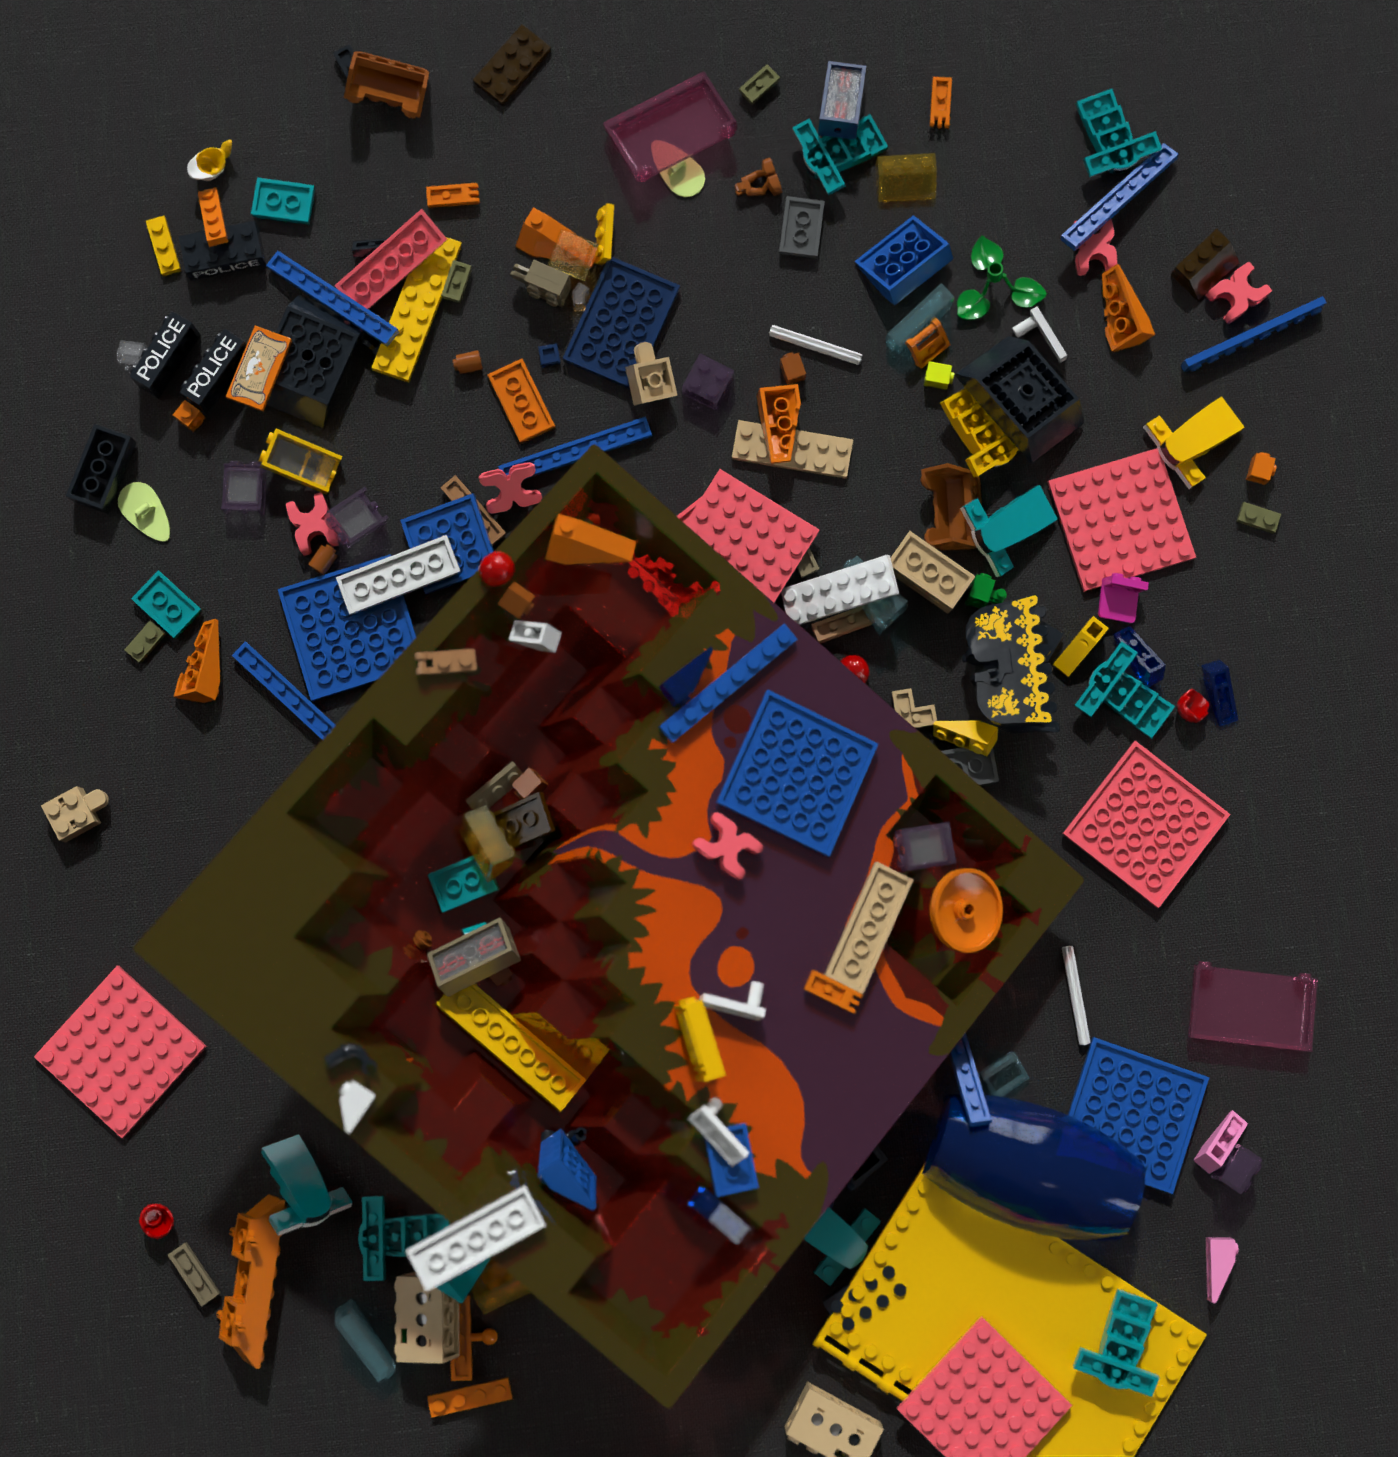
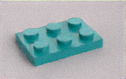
M257 178L251 215L258 218L309 224L315 186Z
M159 570L131 598L175 639L203 611Z
M482 852L428 874L442 913L499 890L489 861L484 860Z

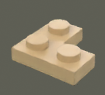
M911 688L891 692L894 711L914 729L933 726V723L937 721L934 705L915 708Z

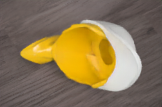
M232 140L223 142L221 149L211 147L196 154L188 163V175L193 179L211 181L219 176L224 170L225 159L231 154Z

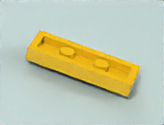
M609 203L601 207L596 215L598 226L595 232L597 242L594 255L596 256L595 264L603 265L611 259L614 205Z
M165 216L147 220V228L162 276L180 272L181 267Z

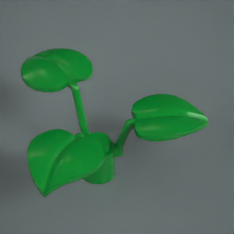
M982 235L973 247L971 261L973 266L979 271L988 268V279L981 295L977 290L970 289L964 291L959 296L957 316L965 320H976L983 317L990 308L989 300L984 298L991 282L997 283L1004 279L1010 290L1014 291L1012 293L1013 302L1022 308L1036 305L1046 297L1047 293L1038 282L1027 277L1018 278L1015 282V287H1013L1007 275L1003 273V265L1001 264L1003 260L1002 249Z

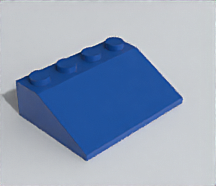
M913 215L854 262L877 290L893 305H896L954 258L949 243Z
M560 1129L541 1142L538 1177L543 1184L547 1183L550 1189L594 1210L596 1208L597 1176L564 1131Z

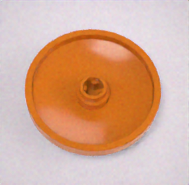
M970 868L956 869L945 875L937 884L930 904L932 926L940 941L954 951L976 952L989 945L997 935L1002 922L1003 905L1000 892L994 881L984 872Z

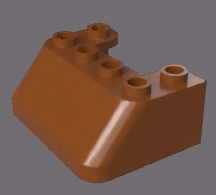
M357 51L353 53L344 98L351 103H359V101L364 100V97H368L369 100L374 102L383 101L393 107L402 106V112L405 113V116L420 118L429 71L421 67Z
M949 463L921 469V484L927 490L933 491L934 524L936 528L927 529L924 536L925 542L939 550L976 549L977 547L972 538V530L960 508L977 498L982 505L979 476L973 477L969 469Z

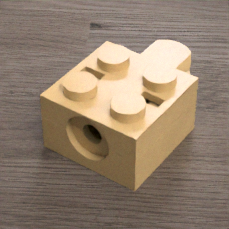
M643 342L634 347V354L637 364L625 367L633 404L639 405L678 396L669 357L656 360L651 343Z
M76 786L46 802L41 807L58 840L67 842L101 824L96 811L107 806L109 798L102 790L96 789L86 794L83 788Z

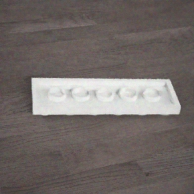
M445 535L338 576L336 580L350 615L459 574L461 571L448 536Z
M885 555L785 587L781 594L786 615L794 623L801 625L897 595L899 590L890 555Z
M524 1185L407 1249L406 1252L427 1292L541 1229L545 1224Z

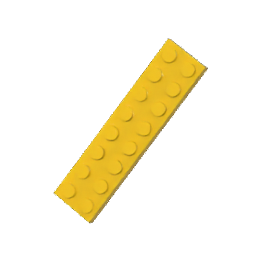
M447 238L448 240L407 275L389 322L399 330V333L388 347L381 343L372 365L373 371L406 382L410 381L440 304L441 294L453 260L456 261L460 252L461 242Z
M476 984L449 997L444 994L435 1004L437 1008L557 1111L561 1112L586 1081L581 1074Z

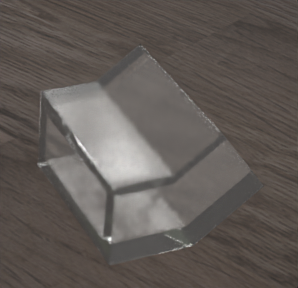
M579 282L572 291L574 311H584L586 302L590 298L589 288Z
M120 340L117 351L118 363L138 364L141 354L147 346L144 343Z

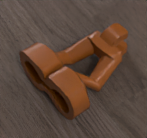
M770 157L762 160V170L752 172L741 178L742 182L735 184V191L738 196L745 193L747 196H764L768 188L774 196L783 193ZM763 176L767 178L762 188H752L750 186V183L757 178Z

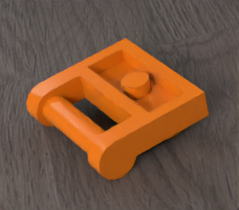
M937 318L931 320V324L915 337L905 341L916 365L921 369L950 346L943 326ZM934 330L936 331L933 335H931L928 339H926L917 347L918 343H920L923 339L930 335Z

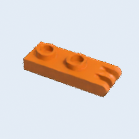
M932 78L930 128L934 127L935 120L937 121V128H941L942 121H945L944 127L949 129L952 78Z
M478 183L426 187L428 208L479 204V198H472L479 196V191L475 190L478 189Z
M815 970L811 971L803 989L852 1014H855L856 1009L850 1007V1003L858 1006L860 1003L853 999V996L860 999L863 996L862 993Z

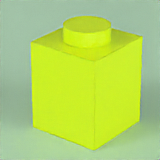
M929 361L924 386L947 390L948 385L953 383L954 372H951L952 365Z

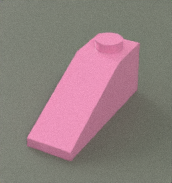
M1233 1110L1230 1111L1201 1147L1193 1161L1208 1174L1222 1167L1248 1123Z
M1206 1237L1207 1300L1212 1303L1217 1302L1236 1261L1235 1255H1238V1244L1232 1238Z

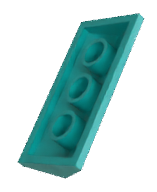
M491 1257L437 1285L435 1288L462 1304Z

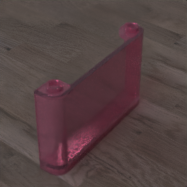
M704 71L603 123L605 131L638 182H645L650 177L726 138H731L737 130L735 118Z
M1199 961V965H1194L1188 1037L1312 1052L1317 979L1311 978V974L1299 973L1298 977L1215 968L1211 966V962Z

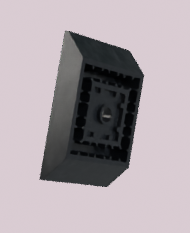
M1008 336L955 374V377L1030 463H1033L1084 424L1080 399L1027 340ZM1023 388H1027L1030 394H1026Z

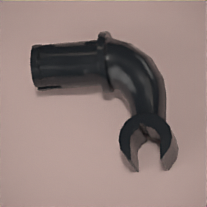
M341 1043V1047L324 1057L330 1068L347 1058L355 1057L361 1062L362 1070L365 1074L369 1075L366 1070V1064H372L377 1070L376 1062L370 1059L365 1049L358 1044Z
M582 1127L565 1133L574 1146L579 1145L587 1137L584 1136L587 1134V1131ZM544 1130V1132H541V1142L554 1134L555 1131Z

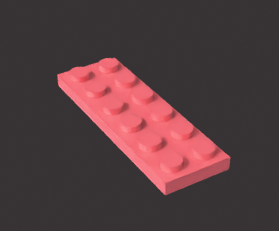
M421 209L334 286L369 310L448 239L424 210Z

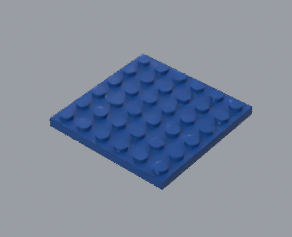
M391 554L278 589L312 702L376 682L416 639V633L404 595L350 615L336 580L338 576L392 556Z
M766 690L716 803L829 857L878 743L770 690Z
M1092 1037L1056 1153L1173 1194L1209 1077Z

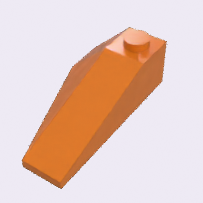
M534 207L523 223L515 246L532 257H543L551 261L558 260L587 268L593 267L596 258L593 245Z
M1116 264L1102 274L1103 297L1106 298L1104 316L1107 317L1105 334L1113 352L1140 345L1155 335L1148 315L1120 265Z
M798 384L759 388L756 397L771 464L790 462L801 405Z
M558 514L553 526L545 560L563 565L631 562L636 541L584 521Z
M216 619L203 622L194 643L196 649L186 660L189 665L185 674L181 673L178 678L174 693L175 698L202 703L216 700L220 685L218 620Z

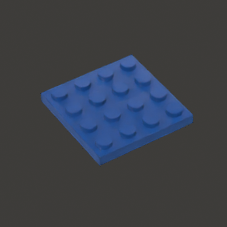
M473 493L400 520L410 549L447 535L461 573L423 587L425 594H430L470 579L479 570L482 559L494 552L475 494Z

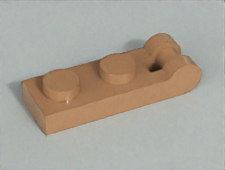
M475 649L415 653V661L418 662V668H416L418 676L477 670ZM426 660H432L433 667H427Z

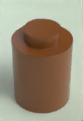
M479 350L458 354L456 359L453 360L455 371H459L460 374L483 369Z
M328 544L325 547L321 545L308 565L320 574L325 575L338 557L335 554L336 550Z

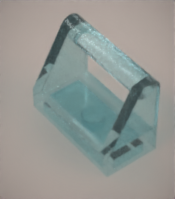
M1010 1051L978 1073L996 1101L1030 1079L1014 1051ZM1014 1062L1021 1075L995 1091L988 1078Z

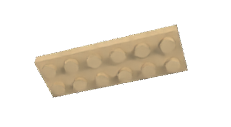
M738 420L732 459L847 479L853 439L796 430L791 461L771 464L762 424Z
M874 862L826 969L825 976L862 994L864 993L913 879L879 862Z

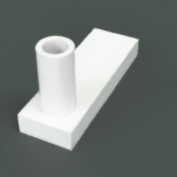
M1038 307L1030 310L1031 317L1012 328L1017 338L1033 328L1038 327L1059 363L1067 359L1066 352Z
M751 982L747 1004L705 993L699 997V1000L703 1001L706 1008L757 1021L764 1018L766 1010L760 1008L764 984L760 982Z
M714 1097L706 1106L704 1105L691 1114L688 1119L731 1166H734L746 1158L749 1152L716 1118L715 1115L722 1107V1101Z

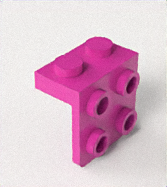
M1112 573V576L1102 578L1098 616L1126 623L1135 622L1138 594L1148 590L1149 582L1141 581L1142 578L1139 577L1125 578L1120 573Z

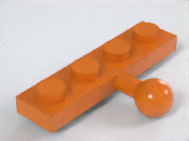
M470 1295L466 1296L462 1304L459 1303V1357L451 1360V1381L473 1379L472 1342L483 1341L486 1345H492L498 1338L497 1332L492 1328H487L482 1333H471Z

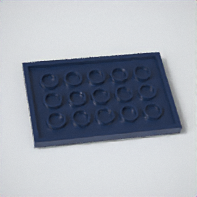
M611 257L604 266L562 358L563 361L630 389L625 367L637 364L634 347L643 342L651 343L654 347L678 294L680 285Z

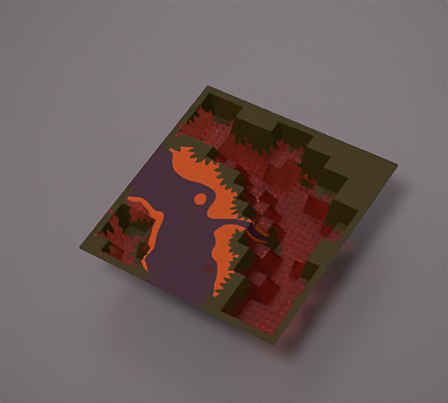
M593 444L496 549V551L508 554L515 564L514 574L509 582L496 587L487 586L481 580L478 569L134 946V951L452 1225L525 1185L545 1226L490 1257L664 1407L670 1408L1084 882V878L601 448ZM560 514L575 518L636 541L632 561L563 565L545 560L556 517ZM513 582H516L535 596L531 601L534 605L527 615L523 613L520 618H517L498 604ZM514 621L548 624L561 632L556 653L539 651L509 641ZM785 623L797 640L671 743L658 727ZM475 649L476 671L422 676L416 674L418 662L415 661V653ZM426 660L427 667H433L432 660ZM766 690H770L878 743L829 857L716 803ZM512 761L522 773L528 768L536 770L549 784L542 792L555 831L488 860L499 890L442 913L428 874L481 853L482 850L473 822L521 799L515 794L516 789L513 788L480 816L474 812L465 800ZM713 813H720L734 822L737 827L736 836L748 833L764 847L763 851L759 854H752L744 849L738 852L737 862L746 872L742 880H736L720 869V857L712 860L706 859L692 846L694 840L699 838L710 843L718 841L719 831L710 821ZM874 862H879L913 879V882L868 981L862 999L853 996V999L860 1003L858 1006L850 1003L849 1006L856 1009L855 1014H852L803 989L812 970L823 975L825 974ZM970 868L984 872L994 881L1002 899L1003 916L999 931L989 945L976 952H958L948 948L937 937L931 922L930 904L933 892L940 880L956 869ZM500 917L509 927L521 961L509 966L513 972V975H511L512 980L505 986L500 984L497 987L491 978L487 977L475 984L586 1079L561 1112L557 1111L435 1006L444 993L437 985L427 953L461 937V929L483 922L488 924ZM418 930L426 931L432 937V946L430 948L422 950L414 943L413 938ZM751 982L764 984L760 1008L766 1010L764 1018L759 1021L705 1007L725 1075L707 1082L697 1081L695 1076L698 1073L693 1069L696 1066L691 1063L676 1014L678 1010H675L674 1007L679 1005L680 1000L695 997L696 1000H699V997L704 993L747 1004ZM341 1043L358 1044L365 1049L370 1059L376 1062L377 1070L372 1064H366V1070L369 1075L365 1074L362 1070L361 1062L355 1057L347 1058L330 1068L324 1057L341 1047ZM353 1080L374 1094L375 1097L352 1131L348 1133L344 1128L340 1097L342 1095L339 1091L346 1082L350 1084ZM716 1097L722 1101V1107L715 1116L725 1127L746 1123L759 1188L715 1197L704 1136L688 1119L695 1111L704 1105L706 1106L712 1098ZM582 1127L587 1131V1134L584 1135L587 1136L586 1139L581 1141L575 1148L597 1176L596 1208L594 1210L550 1189L547 1183L543 1184L539 1179L538 1166L541 1132H544V1130L557 1132L562 1129L564 1133H568L571 1130Z

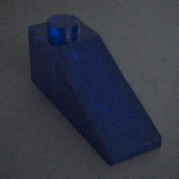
M1131 626L1114 634L1118 645L1122 641L1138 652L1130 666L1145 686L1150 687L1164 679L1166 664Z
M712 647L708 648L659 686V689L673 707L678 703L682 706L691 699L689 695L694 692L713 652Z
M1221 660L1201 665L1204 683L1218 725L1222 726L1238 721L1229 667Z
M700 1187L687 1203L736 1245H738L750 1229L745 1222L705 1188Z

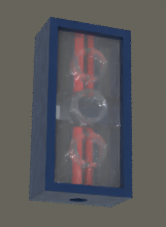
M828 61L818 135L856 140L866 66Z

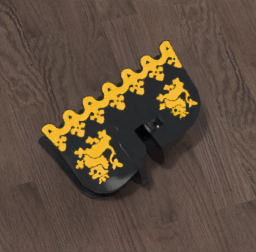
M1037 595L980 608L970 617L966 626V638L969 649L962 656V662L984 666L986 670L985 672L974 673L970 677L971 684L977 687L978 706L993 725L998 727L999 730L1008 733L1060 732L1059 723L1053 721L1051 715L1058 708L1055 702L1050 701L1049 696L1054 693L1055 686L1053 683L1047 682V676L1053 672V667L1049 663H1044L1045 656H1048L1051 652L1047 644H1042L1043 637L1048 635L1049 630L1045 625H1039L1041 618H1044L1046 615V608L1041 606L1031 609L1039 603Z

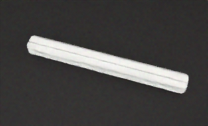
M772 325L769 332L771 337L857 365L860 364L862 358L860 353Z
M1073 946L1062 947L1078 1041L1079 1045L1090 1044V1037Z

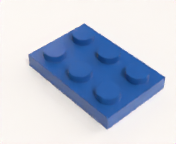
M746 1123L726 1127L749 1152L746 1158L734 1166H731L704 1137L715 1197L759 1188Z

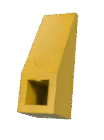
M1093 616L1058 657L1053 666L1069 677L1109 628Z
M935 721L933 723V736L953 743L958 747L969 749L976 754L988 756L998 740V727L982 721Z

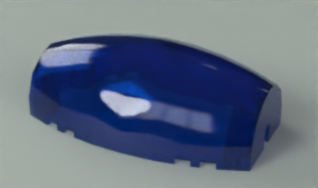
M961 1094L946 1095L936 1126L939 1129L936 1140H932L922 1172L936 1186L953 1196L956 1200L992 1219L1041 1235L1070 1240L1110 1241L1121 1240L1128 1233L1142 1201L1146 1169L1143 1161L1123 1145L1098 1129L1054 1109L1026 1101L993 1095H984L991 1123L970 1127Z

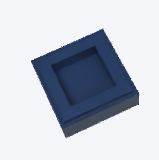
M557 344L538 347L542 367L561 364Z

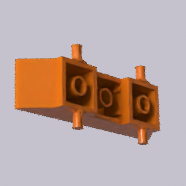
M269 1194L246 1214L238 1213L236 1226L229 1230L231 1231L229 1234L233 1236L231 1255L239 1258L233 1297L225 1296L223 1310H219L216 1313L218 1314L216 1317L220 1319L219 1339L233 1346L240 1357L256 1369H260V1364L264 1360L263 1344L268 1334L266 1325L271 1315L269 1305L270 1299L274 1295L272 1285L273 1278L277 1275V1267L275 1265L276 1259L280 1255L279 1239L282 1236H278L269 1222V1215L287 1209L285 1200Z

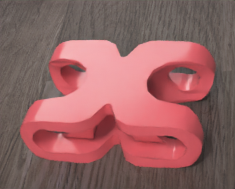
M1112 219L1100 228V233L1093 234L1078 248L1080 250L1076 255L1075 264L1079 276L1086 275L1089 269V261L1093 259L1100 260L1103 263L1105 272L1117 264L1116 249L1114 246L1109 245L1114 236Z
M1250 262L1238 268L1230 280L1223 279L1206 294L1209 301L1225 298L1230 302L1231 310L1224 316L1227 324L1241 317L1248 306H1256L1272 292L1268 285L1252 288L1248 284L1247 276L1254 270V266Z
M533 463L513 465L509 470V475H506L500 469L480 474L479 482L483 486H496L500 489L498 497L488 500L486 503L488 513L508 511L513 501L521 507L541 502L542 495L538 490H525L521 487V483L525 478L534 475L536 468Z
M322 492L314 495L315 507L309 513L300 512L294 501L286 503L289 519L298 528L295 532V538L303 556L311 554L310 542L317 535L325 536L332 547L339 545L336 529L327 520L330 517V510Z
M713 813L710 821L719 831L718 841L710 843L699 838L694 840L692 846L706 859L712 860L720 857V869L734 879L742 880L746 872L737 862L738 852L744 849L752 854H759L763 851L764 847L748 833L736 836V824L720 813Z

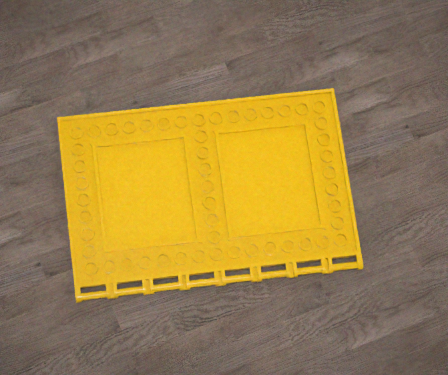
M930 1154L850 1282V1286L840 1300L843 1303L841 1312H833L815 1338L813 1346L822 1348L842 1361V1365L852 1371L859 1372L877 1384V1387L885 1393H891L903 1401L908 1395L894 1386L895 1381H899L913 1391L982 1316L1072 1405L1026 1457H1134L1207 1334L1156 1302L1157 1308L1150 1322L1151 1329L1143 1345L1145 1349L1136 1365L1137 1368L1159 1376V1381L1152 1397L1128 1388H1112L1100 1381L1098 1377L1074 1369L1073 1364L1080 1347L1098 1353L1105 1323L1117 1288L1142 1298L1156 1301ZM885 1266H892L895 1270V1275L890 1279L883 1275L882 1271ZM876 1279L878 1282L877 1288L869 1290L865 1282ZM898 1283L906 1287V1293L903 1296H897L894 1293V1286ZM853 1289V1297L859 1300L851 1301L848 1297V1292ZM879 1295H886L888 1297L889 1304L887 1307L881 1308L877 1305L876 1300ZM863 1306H868L872 1311V1315L868 1319H863L859 1314V1310ZM848 1317L853 1319L855 1324L854 1328L849 1331L845 1330L842 1326V1321ZM826 1335L850 1349L847 1355L825 1341ZM861 1357L884 1372L882 1377L860 1364Z

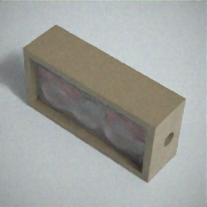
M501 917L427 953L437 985L447 997L521 961L511 931Z

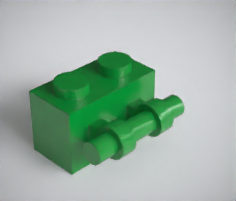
M984 573L976 574L971 582L964 604L980 609L985 607L988 602L993 604L1002 603L1007 593L1004 589L993 590L996 580L991 579L990 575Z

